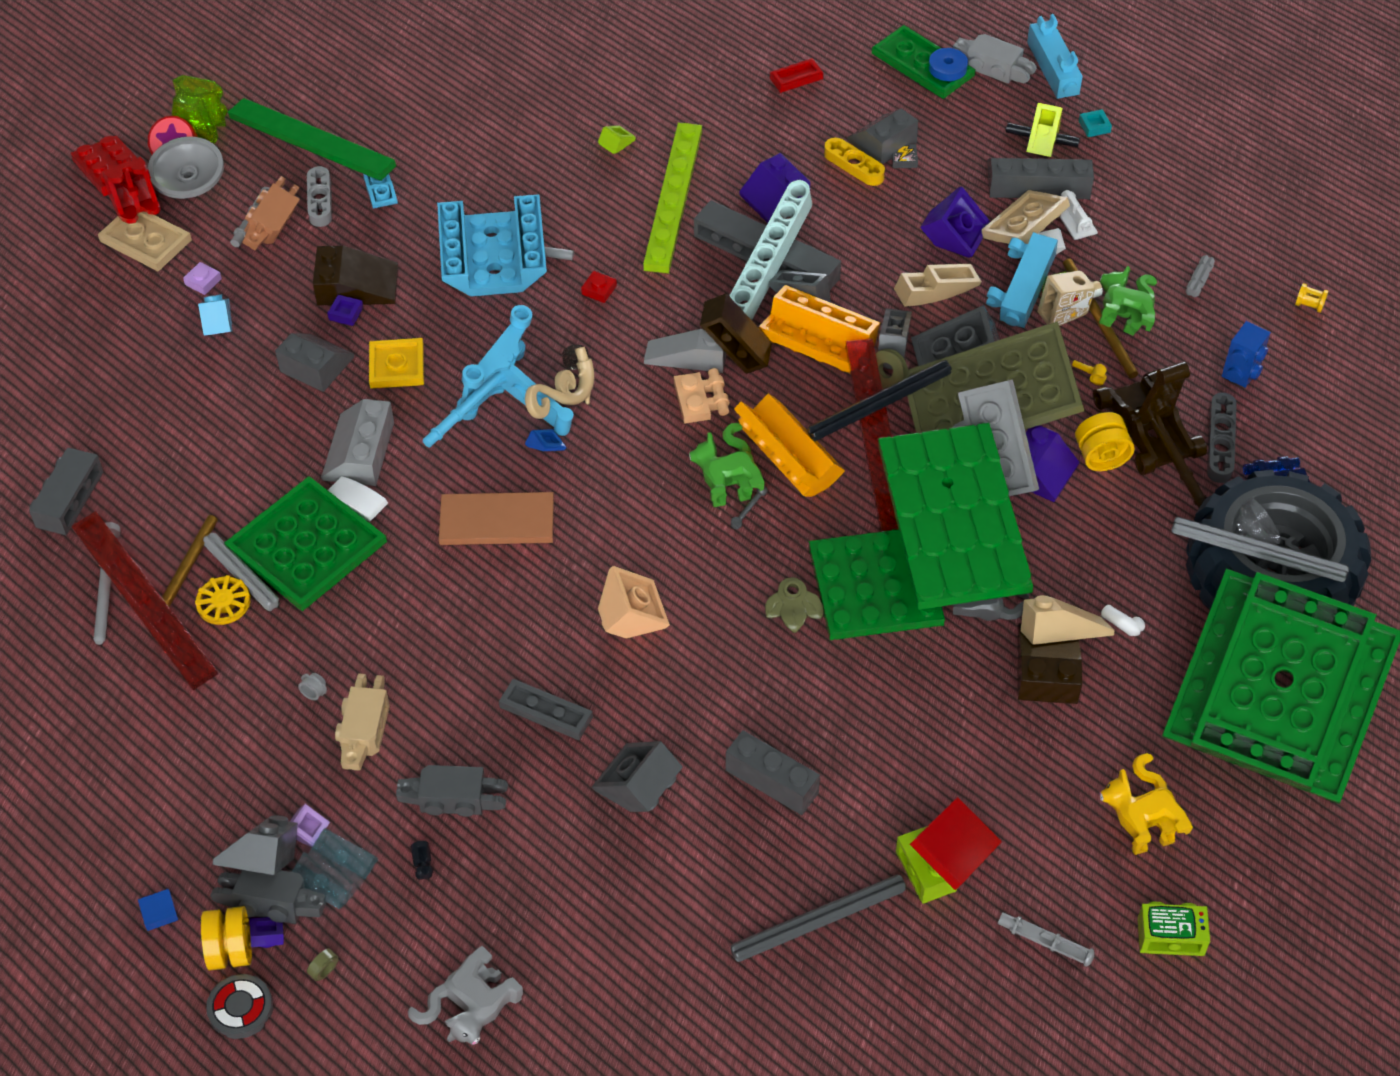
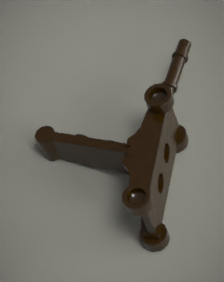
M1180 362L1146 373L1142 377L1141 382L1115 390L1112 387L1107 388L1106 386L1093 390V400L1099 410L1111 407L1116 414L1123 418L1130 437L1141 452L1135 455V465L1141 475H1146L1154 472L1157 467L1173 462L1180 475L1179 478L1184 482L1194 499V504L1200 508L1207 496L1203 494L1193 476L1192 470L1188 468L1184 459L1188 457L1195 459L1206 455L1207 446L1201 435L1193 437L1188 435L1180 419L1179 411L1175 406L1185 379L1190 377L1188 364ZM1154 429L1158 438L1150 437L1148 431Z

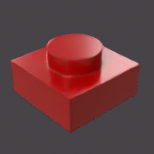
M593 271L581 287L582 295L605 303L616 288L617 281L615 278Z

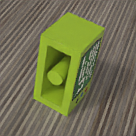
M1162 902L1142 904L1137 918L1140 953L1205 956L1210 944L1207 906H1197L1193 903L1165 905Z

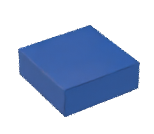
M169 889L138 899L147 931L178 921Z

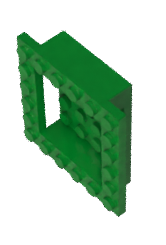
M1226 568L1162 737L1340 804L1398 649L1400 630L1375 622L1377 614L1259 572H1256L1255 577L1252 578ZM1286 671L1290 673L1293 683L1286 688L1278 686L1274 679L1278 672Z

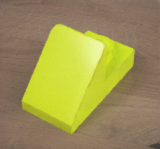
M1038 103L1026 152L1052 157L1056 136L1059 133L1063 108Z

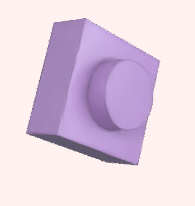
M199 262L183 279L186 286L205 295L221 280V275L219 271Z

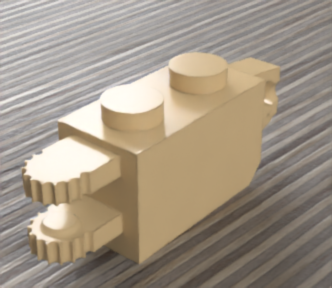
M358 673L355 687L351 686L348 698L343 699L342 723L337 724L335 739L340 742L342 750V769L361 770L366 756H373L380 750L390 707L387 691L384 690V676L377 675L373 688H366V674Z

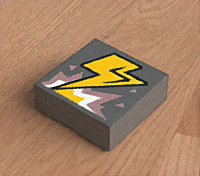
M907 144L892 154L893 168H918L916 144Z

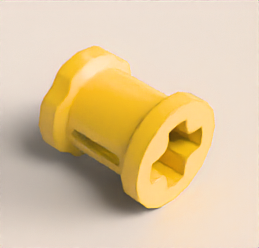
M1303 283L1295 305L1300 306L1302 304L1312 307L1321 313L1329 291L1324 290L1322 292L1307 287V284Z

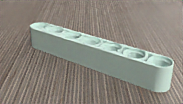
M796 180L788 185L730 294L732 300L751 320L770 287L769 281L777 274L812 207L810 188L805 181ZM742 301H748L747 303L739 304Z

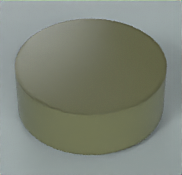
M329 948L323 950L310 963L307 968V974L315 981L324 979L336 967L338 956Z

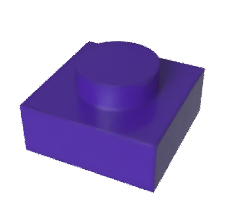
M337 295L327 313L328 319L354 326L363 309L362 300Z
M269 917L249 918L251 947L269 948L275 945H284L282 923L275 922Z

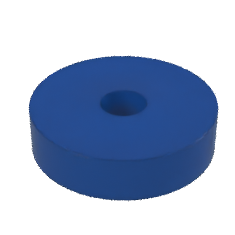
M941 48L934 51L929 58V71L939 80L955 81L962 78L967 72L968 59L963 52L957 49Z

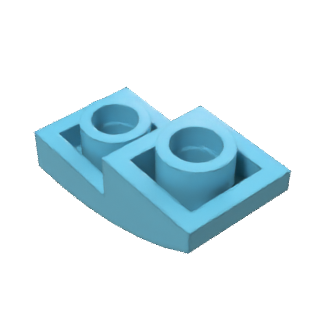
M363 174L373 208L398 204L389 174L382 181Z

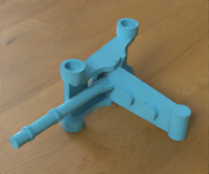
M518 305L512 308L510 314L511 324L478 365H467L463 369L462 383L464 388L462 398L458 400L456 409L451 410L450 414L423 438V443L430 448L438 440H441L443 435L462 419H474L477 415L478 407L494 394L503 393L506 390L526 405L525 393L527 388L536 383L517 368L515 363L524 356L525 344L521 338L532 320V311L527 306ZM538 392L536 396L538 404L541 406V399L548 396ZM548 397L550 399V411L543 419L554 427L556 434L565 436L570 432L574 415L573 411L566 407L563 408L554 399Z

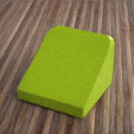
M619 125L605 126L602 129L598 143L611 153L616 154L634 142L636 137Z

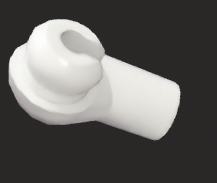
M1106 605L1101 612V616L1117 626L1129 636H1138L1145 629V622L1142 618H1131L1111 605Z

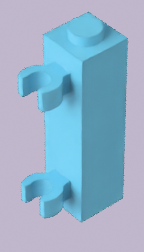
M1051 14L1049 21H1044L1043 17L1039 16L1037 23L1030 24L1027 43L1057 99L1080 95L1083 76L1077 67L1078 58L1074 51L1070 54L1056 28L1058 21L1054 14Z
M1034 232L1028 244H1025L1018 238L1011 239L1008 248H1010L1008 256L1022 259L1008 291L1004 293L999 288L990 287L987 293L988 299L986 304L991 307H1001L1000 321L1010 326L1025 328L1055 259L1057 239Z

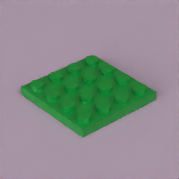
M308 476L224 542V544L254 573L303 612L387 543L386 535Z
M899 529L809 541V552L823 606L829 640L944 626L945 617L942 606L918 610Z

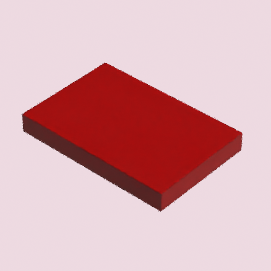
M957 797L910 845L956 890L1002 841Z

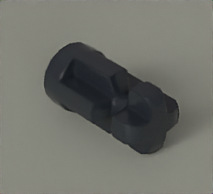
M427 841L414 842L410 847L413 864L417 867L415 876L418 880L430 879L433 867L430 866L429 843Z

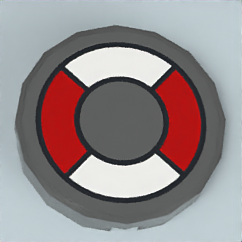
M248 974L232 975L220 981L211 990L207 1000V1016L213 1029L232 1039L248 1038L260 1032L273 1012V998L267 985L258 977Z

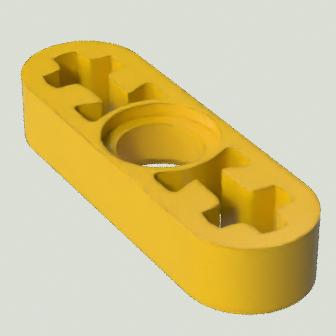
M830 138L825 142L824 156L833 164L867 185L877 186L884 181L885 167L882 163L841 138ZM851 159H857L860 161V163L851 164L848 161Z

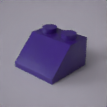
M779 153L758 165L739 191V195L768 223L788 185L793 181L802 180L810 188V181Z
M1039 425L1026 431L1039 490L1032 491V493L1055 502L1079 466V461L1058 433Z

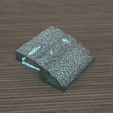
M324 828L308 854L303 852L292 872L299 873L302 876L306 889L325 894L327 903L341 909L364 882L378 861V858Z

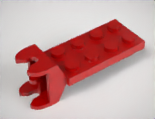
M117 135L104 137L100 142L92 145L80 146L77 148V151L70 153L73 162L103 196L109 195L118 217L123 222L129 224L136 223L139 218L138 213L147 212L151 215H157L160 212L161 207L151 183V176L145 161L141 157L137 158Z

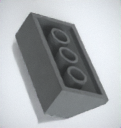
M989 158L987 160L989 198H1020L1028 190L1061 196L1063 191L1069 190L1075 193L1076 199H1090L1094 181L1092 160Z

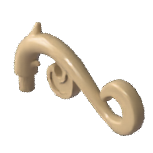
M585 346L575 349L578 359L576 365L579 372V384L575 392L571 393L569 391L576 387L575 376L570 370H562L556 374V390L542 384L531 385L527 388L525 404L532 417L542 419L548 415L550 411V399L548 397L564 405H577L583 401L587 405L590 404V394L595 378L592 359L588 358ZM538 392L548 396L541 399V406L538 404L536 397Z

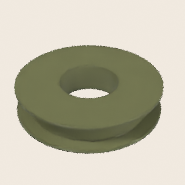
M883 349L870 358L868 364L869 375L874 384L879 388L885 389L907 378L908 369L906 361L897 351ZM884 363L891 365L893 369L892 376L884 373Z

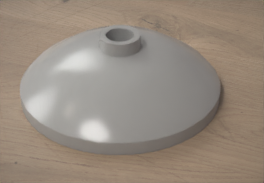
M181 137L160 146L151 156L148 170L151 176V183L158 192L168 197L185 199L199 196L213 188L223 174L224 161L220 150L212 142L199 137Z

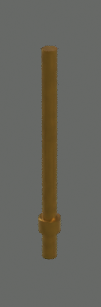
M1071 258L1063 262L1067 273L1078 271ZM1092 298L1089 308L1092 316L1130 379L1137 377L1138 371L1113 328L1099 323L1102 310L1095 298Z

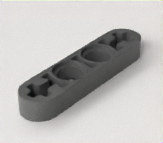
M1228 393L1215 394L1209 409L1207 474L1212 481L1217 483L1228 482L1232 477L1235 467L1236 399ZM1221 404L1225 405V413H1220ZM1218 423L1226 424L1229 427V429L1219 430L1215 425ZM1222 444L1227 446L1229 450L1222 452L1214 446ZM1219 462H1223V471H1219Z

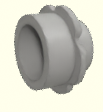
M312 673L310 676L309 674L302 675V681L298 688L306 698L317 700L320 696L326 694V682L322 676L317 673Z

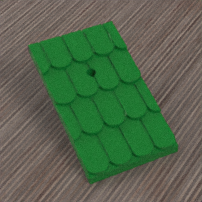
M990 423L955 427L948 430L926 431L920 434L898 435L892 438H878V447L918 610L1033 593L1031 572L1022 546V538L1009 498L1008 487Z

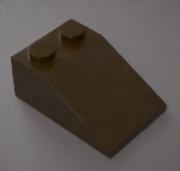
M317 246L313 276V288L317 306L332 305L337 295L362 300L363 305L395 304L398 277L397 262L346 246Z
M1018 623V700L1078 704L1082 688V658L1079 639L1032 644L1021 632L1022 623Z

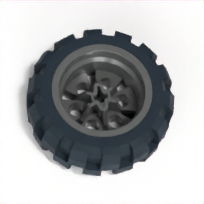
M1273 470L1252 472L1245 481L1238 476L1217 488L1215 493L1203 501L1195 514V522L1347 565L1349 567L1345 582L1335 581L1189 538L1186 547L1188 555L1186 567L1190 581L1195 590H1201L1199 597L1209 610H1211L1226 568L1252 578L1255 577L1256 572L1354 606L1356 599L1361 595L1369 575L1367 570L1372 561L1370 541L1367 533H1363L1365 527L1362 519L1352 505L1345 507L1341 503L1342 497L1339 492L1325 483L1319 487L1308 482L1309 476L1289 471L1287 476H1276ZM1269 567L1270 569L1276 570V572H1272L1267 568Z

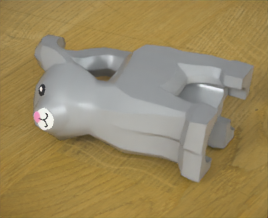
M481 946L469 955L456 971L448 976L444 984L434 988L428 995V1010L425 1013H421L411 1007L408 1010V1017L419 1025L429 1024L435 1021L441 1012V999L448 997L465 1012L445 1021V1024L450 1027L447 1041L451 1042L456 1039L460 1043L468 1042L475 1045L480 1040L482 1027L495 1020L505 1004L508 1002L516 1004L522 1000L523 988L513 977L494 988H490L486 983L498 982L501 979V972L494 968H486L484 963L487 964L492 959V955Z

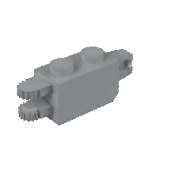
M986 34L978 35L975 40L959 38L953 45L954 49L966 55L968 65L976 69V72L1008 84L1011 80L1023 84L1028 82L1030 74L1035 73L1037 69L1036 63L1023 57V48Z

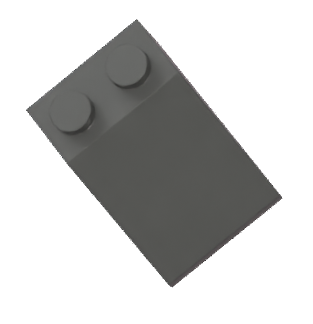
M983 305L911 337L918 366L998 341L1000 338L994 321Z

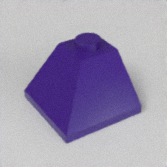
M961 186L929 212L920 228L936 247L969 258L973 256L983 239L981 230L990 223V220Z

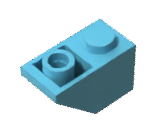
M222 294L204 297V302L198 304L204 336L231 332L232 321L229 299H223Z

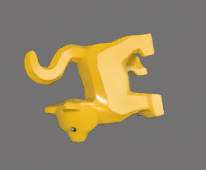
M1148 753L1138 755L1134 759L1132 767L1134 773L1141 780L1154 784V790L1141 796H1131L1126 771L1122 769L1119 771V777L1109 782L1106 788L1100 792L1101 801L1108 803L1116 810L1120 824L1133 837L1132 851L1134 855L1148 851L1147 843L1151 841V835L1148 830L1150 827L1157 826L1160 829L1159 842L1162 846L1175 843L1176 831L1186 835L1193 828L1185 811L1176 802L1172 792L1168 790L1167 783L1162 776L1145 769V765L1153 760V756Z

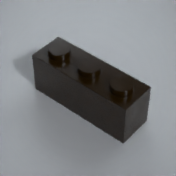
M725 293L705 301L700 326L741 370L748 374L768 367L772 342L732 298Z

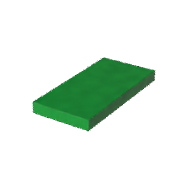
M905 25L872 47V54L942 99L975 76L976 69L968 65L966 74L958 80L943 81L935 78L929 71V58L934 51L941 48Z

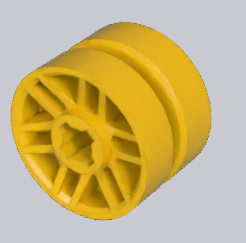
M1105 412L1093 415L1084 420L1075 432V438L1087 467L1093 471H1107L1118 468L1132 457L1135 450L1123 418L1116 413Z
M246 907L227 908L225 919L220 909L203 911L201 916V939L207 969L209 971L225 969L228 964V956L233 967L251 965L252 947Z

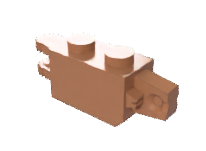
M280 176L276 184L273 183L268 191L262 190L256 200L259 204L258 207L252 206L245 217L248 224L244 230L246 234L242 243L255 251L262 243H274L300 200L295 196L300 187L294 184L289 192L282 188L286 180L282 176Z

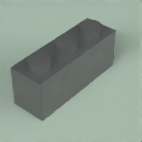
M67 447L62 457H59L56 461L55 468L50 477L44 481L38 497L30 505L29 512L36 528L62 535L68 534L104 472L97 454Z
M742 730L726 751L727 772L800 815L805 813L819 794L820 774Z

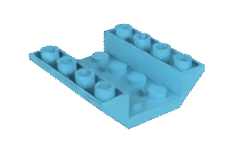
M539 194L514 196L515 211L465 215L463 201L437 203L442 281L469 296L523 292L544 275L547 269ZM490 233H496V234H497L496 236H493V237L486 236L487 234H490ZM492 270H499V271H500V272L497 273V274H491V273H489V272L492 271Z

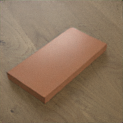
M553 492L441 494L439 544L553 543L554 494Z

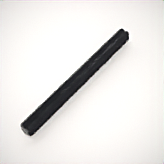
M942 360L810 425L807 431L808 435L814 441H817L950 375L952 367L947 360Z

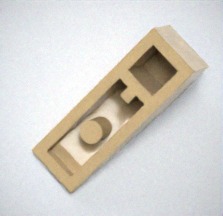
M1041 595L1035 599L1024 600L1021 632L1032 644L1114 635V629L1102 617L1053 597Z

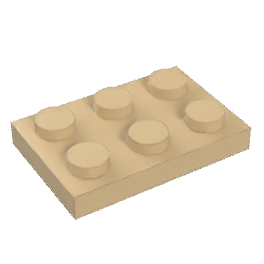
M1028 190L981 230L983 238L1007 244L1010 243L1012 238H1018L1025 244H1028L1033 232L1038 234L1043 231L1046 226L1070 207L1068 197Z
M147 212L138 213L139 218L137 222L132 224L125 223L119 217H116L98 234L100 242L156 271L161 270L192 241L189 232Z

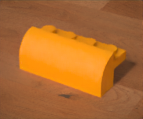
M784 285L773 297L771 314L758 328L773 343L780 344L794 352H800L819 362L827 363L841 371L853 374L857 368L862 370L868 362L877 340L880 322Z
M769 393L754 409L742 401L734 408L740 415L738 421L742 425L743 431L803 496L812 497L829 488L845 472L826 449L808 435V430L794 415Z

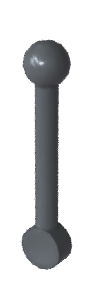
M764 486L762 491H759L757 488L756 495L740 515L731 519V527L733 529L741 528L744 517L760 497L767 494L768 489L766 486Z

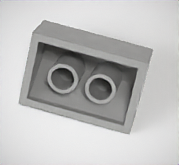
M363 399L340 414L321 476L323 481L336 482L343 476L363 485H377L394 425L391 402Z

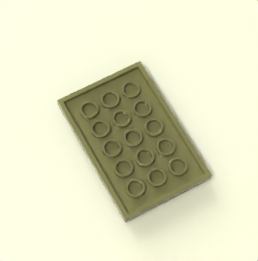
M1058 321L908 369L907 377L942 360H947L952 367L950 375L908 395L915 430L919 434L940 429L948 430L964 420L958 392L1012 379L1025 430L1084 411Z

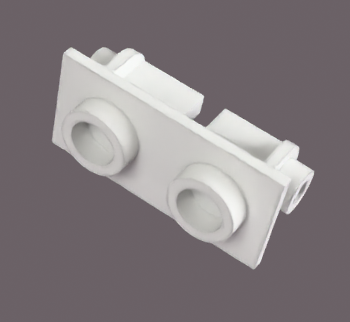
M1069 190L1063 191L1061 196L1068 197L1070 207L1061 213L1059 217L1073 239L1077 240L1098 234L1092 224V219L1086 215L1077 201L1075 193Z

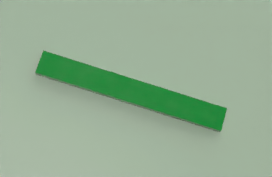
M241 99L228 111L229 118L379 181H382L396 167L395 159L248 99Z

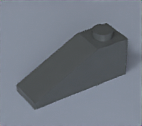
M886 308L880 331L878 352L883 349H892L901 354L905 360L912 311ZM883 364L884 368L892 369L890 364Z

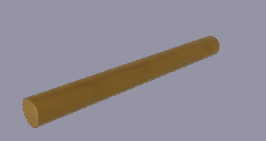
M208 515L161 597L158 603L160 608L168 610L204 547V537L213 531L218 522L215 516Z

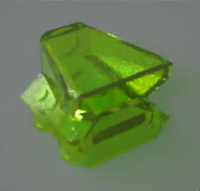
M186 75L173 79L176 95L173 98L171 116H178L187 120L195 128L199 138L206 139L215 144L218 139L215 126H226L225 117L228 113L227 108L220 101L223 96L222 88L215 81Z

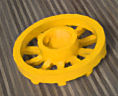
M226 575L225 577L211 578L202 588L200 587L195 604L198 614L203 620L215 625H225L235 622L247 612L251 596L247 586L241 579ZM229 583L234 584L230 589H228ZM223 584V589H219L218 585ZM214 587L215 592L213 593L209 591V589ZM239 587L243 590V592L234 593ZM204 595H208L211 597L207 599H202ZM245 596L244 603L235 600L236 598ZM211 604L205 610L201 609V605ZM235 606L240 607V609L233 614L232 609ZM213 609L216 611L215 617L207 615ZM221 613H228L229 615L227 617L220 618Z

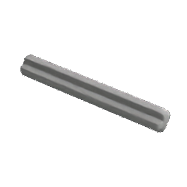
M211 532L208 536L204 537V546L235 578L243 581L250 594L267 611H272L279 606V598L224 544V541L216 533Z

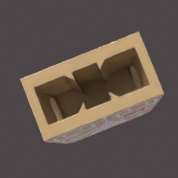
M1082 271L1049 275L1046 279L1037 312L1047 325L1058 321L1059 326L1086 315L1092 298L1102 295V286L1099 281L1091 282Z

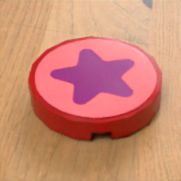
M165 116L157 120L148 134V147L151 154L153 155L160 146L173 139L198 137L195 128L187 120L178 116Z

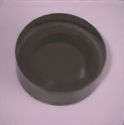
M571 345L563 350L562 359L565 367L574 370L578 369L575 349L583 347V345ZM585 347L586 352H587V355H588V358H589L588 349Z

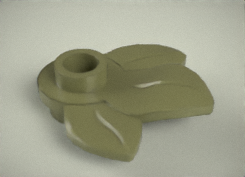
M790 577L784 579L778 587V592L768 598L765 605V613L767 618L781 616L785 626L791 632L796 633L803 626L807 616L813 619H822L823 606L819 597L807 591L805 584L800 579ZM789 587H794L797 589L798 592L796 594H790L787 591V589Z

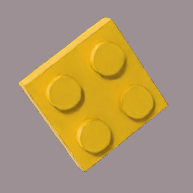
M423 338L369 341L370 389L424 385Z

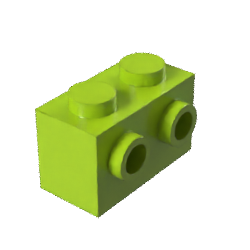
M926 827L898 836L896 854L922 904L957 891L910 845Z

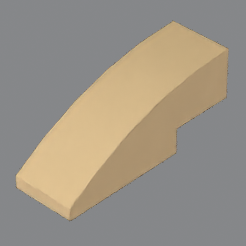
M971 264L927 265L923 273H901L894 290L904 307L934 303L962 294L979 286L982 281Z

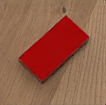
M811 58L771 71L770 79L779 92L782 93L822 80L824 72L815 60Z

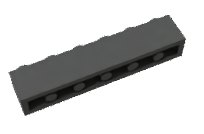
M710 200L694 218V237L748 262L767 225H763L746 215H742ZM795 239L778 272L780 270L827 274L830 291L840 280L841 260Z

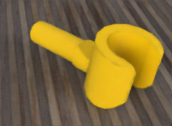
M1076 360L1073 361V367L1091 374L1090 381L1093 384L1101 386L1105 383L1107 378L1105 373L1107 370L1103 364H1096L1092 367Z

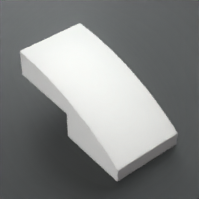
M343 476L328 489L330 493L366 521H371L388 504L384 497L372 489Z

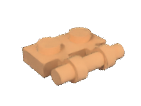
M710 369L708 371L709 378L706 380H702L700 372L674 376V386L684 424L711 420L710 411L718 410L721 416L729 413L728 406L730 402L728 395L724 393L725 383L723 377L719 375L718 369ZM713 392L714 396L707 398L706 393Z

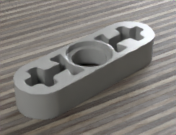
M321 166L313 167L307 172L308 216L310 223L316 227L326 226L332 221L330 173L327 168ZM318 178H321V184H317ZM317 194L326 195L324 198L321 199L313 198ZM318 209H322V215H318Z

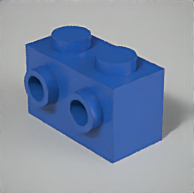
M1246 321L1231 341L1221 377L1244 388L1247 387L1252 379L1256 381L1263 369L1261 364L1268 352L1267 343L1271 332Z

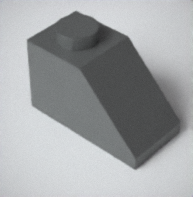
M780 270L769 281V286L776 293L784 285H787L831 303L827 274Z

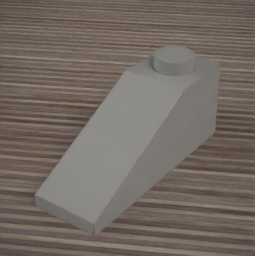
M698 329L648 341L644 364L709 371L712 368H716L719 373H723L726 353L704 329Z

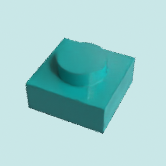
M1103 109L1080 114L1079 123L1087 137L1111 133L1112 125Z

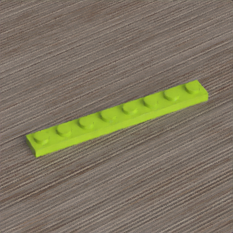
M678 122L643 263L644 271L668 274L670 272L702 136V125Z

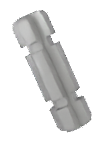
M1207 255L1201 257L1200 264L1197 265L1187 285V295L1199 296L1201 288H1203L1210 275L1209 272L1214 267L1215 260L1213 257H1208Z

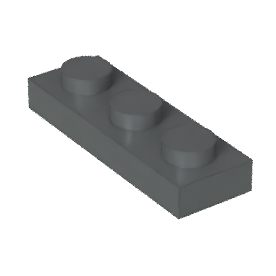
M512 679L499 700V707L576 740L581 739L593 718V711L515 679Z

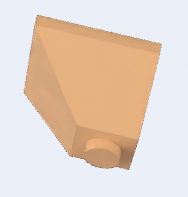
M615 566L609 569L598 607L602 626L606 632L623 638H630L666 629L670 625L654 580Z

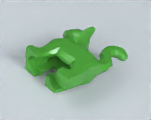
M1127 266L1123 272L1114 271L1109 274H1102L1100 278L1105 296L1103 299L1104 308L1099 323L1111 327L1117 315L1128 318L1129 320L1126 321L1123 332L1134 336L1142 325L1146 326V331L1149 332L1154 325L1156 315L1154 311L1155 296L1154 291L1148 285L1155 286L1157 280L1155 277L1145 274L1136 281L1138 290L1125 288L1130 272V267Z
M731 423L723 431V439L728 445L739 449V451L717 457L714 439L711 432L707 433V441L699 443L696 449L689 453L690 461L696 463L702 469L704 480L711 488L710 498L713 507L726 505L727 494L725 486L733 484L739 486L737 492L740 502L751 500L753 488H758L759 491L764 490V480L760 469L754 463L751 448L746 441L733 435L742 430L743 427L739 423Z

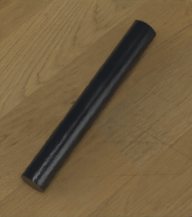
M1007 123L1006 133L1030 137L1032 130L1031 127ZM1057 133L1055 143L1077 148L1080 142L1078 137Z

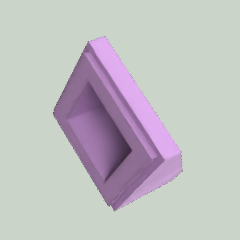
M306 804L300 807L290 820V822L298 823L296 840L310 847H314L330 823Z

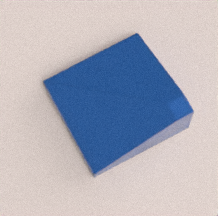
M553 429L531 430L525 442L527 447L540 451H562L566 449L565 444Z

